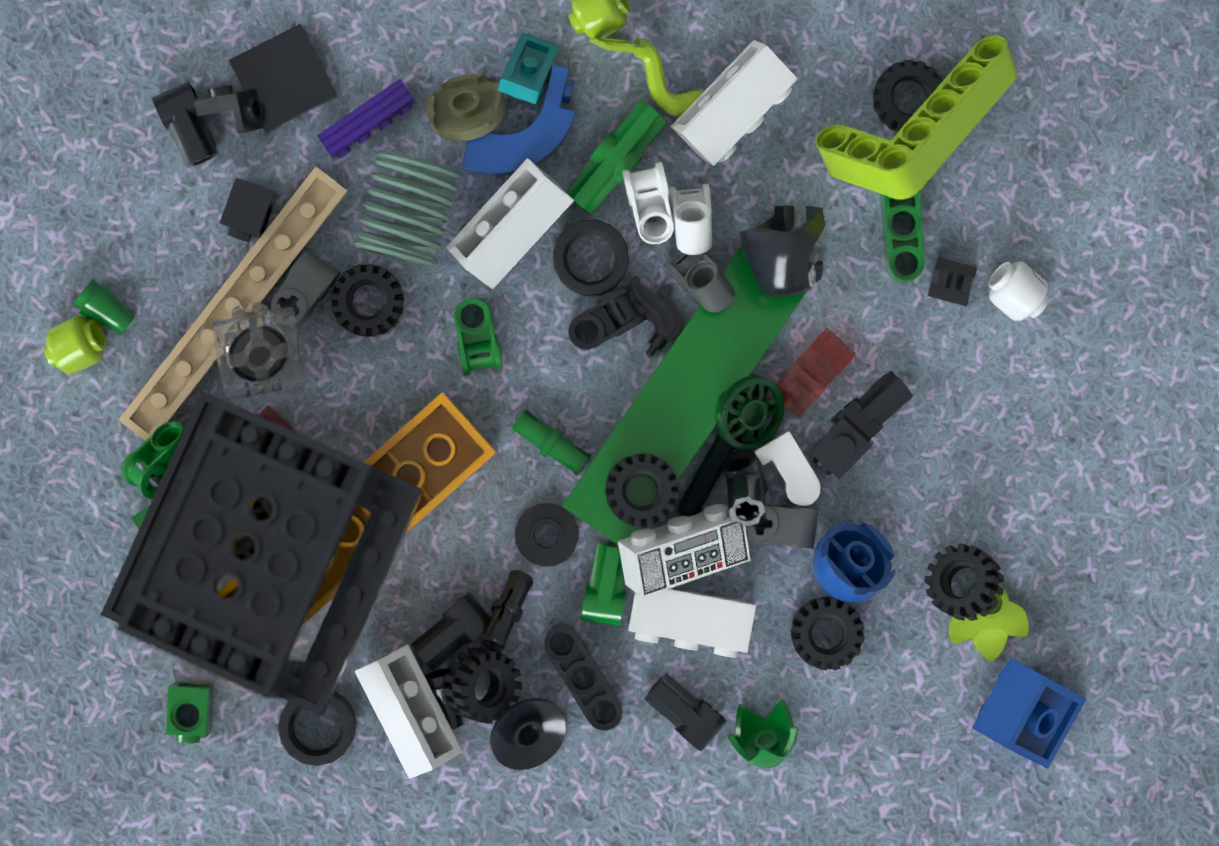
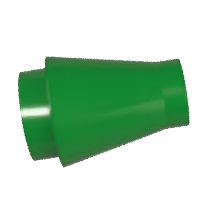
M94 279L89 282L73 303V305L80 309L79 314L95 320L97 323L114 330L119 335L125 331L135 318L104 282L100 285Z

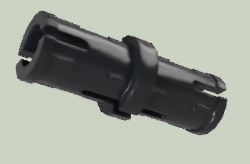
M519 570L510 571L500 598L495 599L492 603V616L480 638L481 644L490 650L502 652L505 649L506 641L514 623H518L522 618L523 610L521 608L534 581L530 575Z

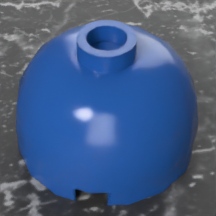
M843 520L833 525L815 547L813 570L821 588L831 597L843 602H863L879 594L893 579L895 569L892 571L891 559L894 557V553L884 535L872 525L862 523L859 526L849 523L851 520Z

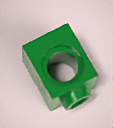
M173 683L168 686L165 735H176V742L200 743V737H207L211 733L214 685ZM190 703L197 707L199 711L197 723L189 724L181 718L180 708L183 704Z

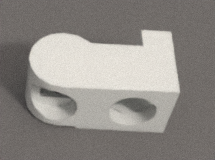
M790 431L782 433L753 451L762 466L772 461L784 481V493L790 502L799 506H807L818 499L821 487L819 480Z

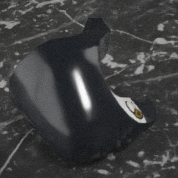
M774 206L775 213L772 218L755 228L739 231L742 250L761 293L778 298L792 296L811 290L815 283L821 280L823 276V261H817L814 264L809 259L813 247L825 227L822 207L806 206V222L798 228L792 229L794 227V206Z

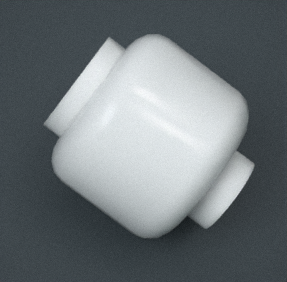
M1023 261L1012 264L1010 262L1003 263L994 271L988 281V286L990 287L989 299L1014 321L1023 320L1029 316L1035 318L1047 306V281Z

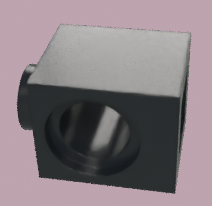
M235 178L220 220V224L229 227L227 235L250 243L252 236L260 238L265 232L278 194L267 188Z

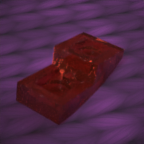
M827 327L776 382V385L782 392L785 406L798 417L812 405L856 355L852 349Z

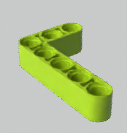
M992 35L978 41L892 140L845 125L836 124L824 128L817 135L815 143L829 175L894 199H907L918 193L1016 80L1018 70L1006 39L1002 36Z

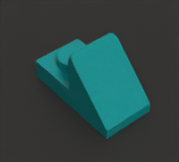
M521 33L501 77L497 91L511 95L519 100H525L533 104L539 103L559 46Z

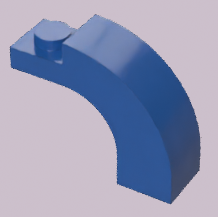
M553 65L543 108L537 119L529 127L520 132L507 135L489 132L483 137L468 141L462 169L487 176H509L527 158L538 166L553 155L568 136L575 119L574 111L561 108L562 102L570 104L575 80L568 79L569 68Z

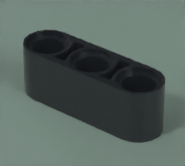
M565 623L552 626L547 631L544 639V648L549 659L588 722L600 731L614 729L622 718V705L617 694L578 631L573 626ZM558 632L570 634L574 641L572 649L566 653L555 651L551 646L552 636ZM580 666L589 667L595 674L593 683L587 687H580L572 680L573 671ZM598 702H611L616 708L614 717L607 721L597 719L593 714V708Z

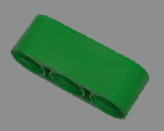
M920 191L907 199H894L880 194L886 272L896 282L906 283L915 280L921 275L925 266ZM902 213L911 219L912 229L909 234L900 235L892 228V218L895 214ZM906 253L914 259L915 268L910 275H902L895 269L894 263L898 254Z

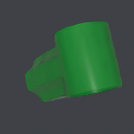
M597 543L592 563L590 585L586 584L580 620L620 627L626 592L623 591L625 580L619 547Z

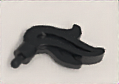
M635 276L632 279V291L635 298L642 305H637L635 301L633 303L639 313L645 314L647 321L652 322L655 326V333L648 341L651 345L646 351L647 357H652L657 349L662 351L667 342L680 333L682 327L681 316L669 298L670 292L673 291L670 285L661 286L655 295L641 284L638 276Z

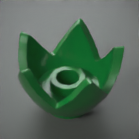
M781 699L765 718L748 707L739 704L735 721L736 736L734 734L727 735L733 748L744 760L761 768H773L781 764L792 752L797 742L799 727L794 726L788 706Z

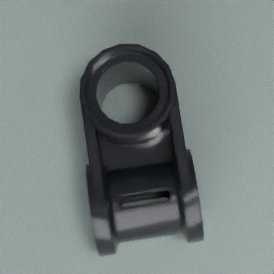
M625 285L596 302L597 305L576 316L571 321L568 335L576 347L585 350L595 348L612 337H618L647 320L646 315L639 313L628 294L630 291L629 286ZM617 302L621 305L623 311L627 316V319H625L622 313L620 312L618 306L616 305ZM582 320H591L597 325L598 336L593 342L585 343L577 337L576 327Z

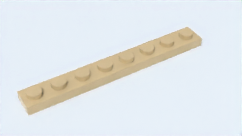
M315 166L118 419L122 424L146 441L159 426L172 420L224 353L222 337L227 326L237 317L257 311L349 191Z

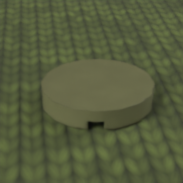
M481 74L461 75L443 83V89L436 95L433 92L428 98L426 113L431 129L439 137L447 140L470 141L483 137L497 128L504 119L507 109L504 93L497 91L499 83L491 82L487 76Z

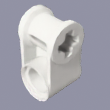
M662 162L656 163L655 168L633 173L629 170H623L629 204L632 206L640 238L649 244H660L667 241L674 231V224L668 200L670 197ZM652 216L661 217L655 222H646Z
M702 184V187L698 189L676 190L675 187H669L670 210L678 250L688 255H698L709 251L713 243L709 184Z

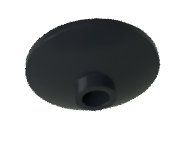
M542 698L522 700L505 710L495 722L490 735L491 751L499 763L510 769L526 770L539 766L549 760L562 745L566 734L565 717L559 707L549 700Z

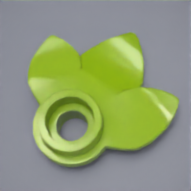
M1005 589L1002 596L995 595V600L999 603L996 608L987 609L990 613L985 617L977 614L978 620L970 621L967 618L962 621L951 617L949 623L950 641L952 643H962L972 638V642L978 652L988 661L992 662L1004 650L1008 635L1013 637L1028 636L1029 622L1026 612L1019 605L1009 601Z

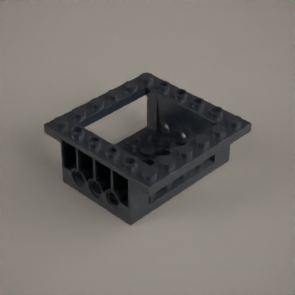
M202 391L100 615L117 622L116 630L264 698L286 699L323 716L425 490ZM268 498L273 505V513L268 520L259 522L253 517L252 506L258 499ZM359 506L372 511L306 660L303 661L290 655L356 507ZM244 536L251 537L256 545L254 555L248 560H241L235 554V544L238 539ZM230 574L238 582V591L232 598L224 599L218 593L217 584L223 576Z

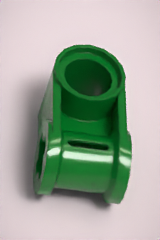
M479 298L463 300L457 305L454 312L458 336L457 345L463 376H470L471 371L491 367L503 370L498 336L495 334L489 305ZM469 304H476L483 309L484 320L478 327H469L463 322L462 311ZM486 352L490 353V355L477 358L471 357V355Z
M169 421L162 424L154 431L152 436L123 461L121 466L123 480L130 485L138 486L140 493L148 499L154 498L185 428L181 423ZM139 463L143 466L144 470L142 471L135 464ZM150 479H152L155 483H157L158 486H157V487L153 486V485L150 483Z

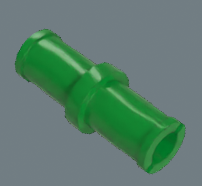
M527 409L520 415L511 429L541 449L539 454L545 458L549 455L576 476H578L592 456L562 436L564 432L558 427L555 430L529 413Z

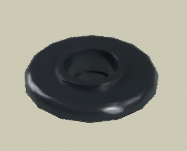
M552 503L537 504L527 509L519 518L515 529L516 545L521 555L530 563L542 567L556 566L566 561L574 552L578 542V527L573 516L563 507ZM550 523L557 527L558 540L555 545L544 547L536 543L535 531L538 525Z

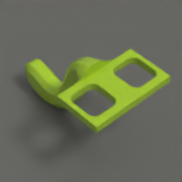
M636 37L634 42L612 38H590L589 42L605 50L634 53L635 57L640 58L645 67L646 82L651 97L664 112L670 115L680 117L703 93L700 90H690L680 94L671 93L665 84L662 60L658 50L650 42L640 37Z

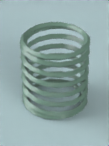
M380 150L376 153L378 158L374 159L377 165L407 173L435 184L408 180L378 172L370 174L373 180L397 186L432 199L372 186L367 188L366 190L370 195L426 213L367 201L363 203L365 209L419 227L362 216L359 218L361 224L413 241L358 231L355 233L358 239L353 241V244L356 248L434 268L438 265L436 258L425 252H439L442 250L439 242L428 237L441 238L446 235L444 229L434 223H446L450 220L447 213L438 208L445 209L454 206L451 198L443 194H453L458 191L455 184L447 179L457 180L461 175L457 170L438 163L396 152Z

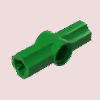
M640 100L614 133L610 132L589 158L591 162L577 176L571 186L568 187L566 193L574 200L573 202L592 216L618 183L621 185L624 182L622 171H633L643 158L641 154L664 129L667 121L652 107Z

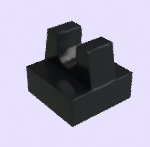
M938 257L927 297L966 307L977 267Z

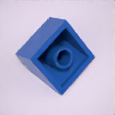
M1010 658L1006 667L1000 672L997 683L988 700L980 708L978 718L972 728L1003 747L1048 769L1086 699L1017 660Z

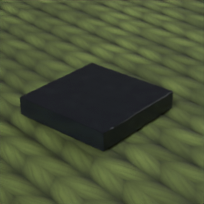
M301 24L229 60L243 89H256L257 98L263 107L262 122L266 133L338 97Z

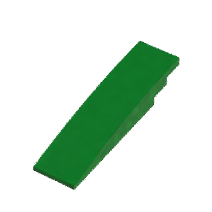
M742 245L723 271V274L735 289L733 301L728 307L718 312H709L702 305L698 307L562 504V507L617 545L619 540L631 537L634 531L645 529V527L626 524L618 519L609 508L605 488L606 480L613 467L630 455L652 454L653 456L660 457L671 466L676 478L679 479L717 424L719 398L723 391L726 392L735 382L750 376L806 294V292L778 298L761 293L745 258ZM638 474L627 483L626 494L631 503L644 507L655 501L658 495V486L652 477Z

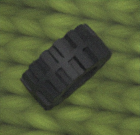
M912 60L897 62L886 69L877 80L873 90V107L879 116L878 119L886 124L890 130L899 132L914 113H903L894 105L893 91L895 87L903 81H915L925 90L927 100L943 82L942 77H939L936 73L937 70L932 66L925 65V62Z

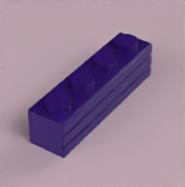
M399 79L324 130L317 137L332 158L338 156L341 159L352 151L350 149L352 145L357 142L361 145L372 137L370 133L379 127L380 130H383L393 123L391 119L397 114L404 116L413 109L412 104L415 103V100Z

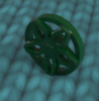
M757 375L744 377L735 382L726 392L723 391L719 398L720 404L717 411L718 433L724 441L737 449L748 451L760 448L774 437L782 423L785 410L782 392L775 383ZM764 385L771 391L773 399L764 398ZM733 400L738 402L736 408L731 405ZM772 416L768 427L763 432L766 419ZM744 433L749 441L739 442L734 438Z

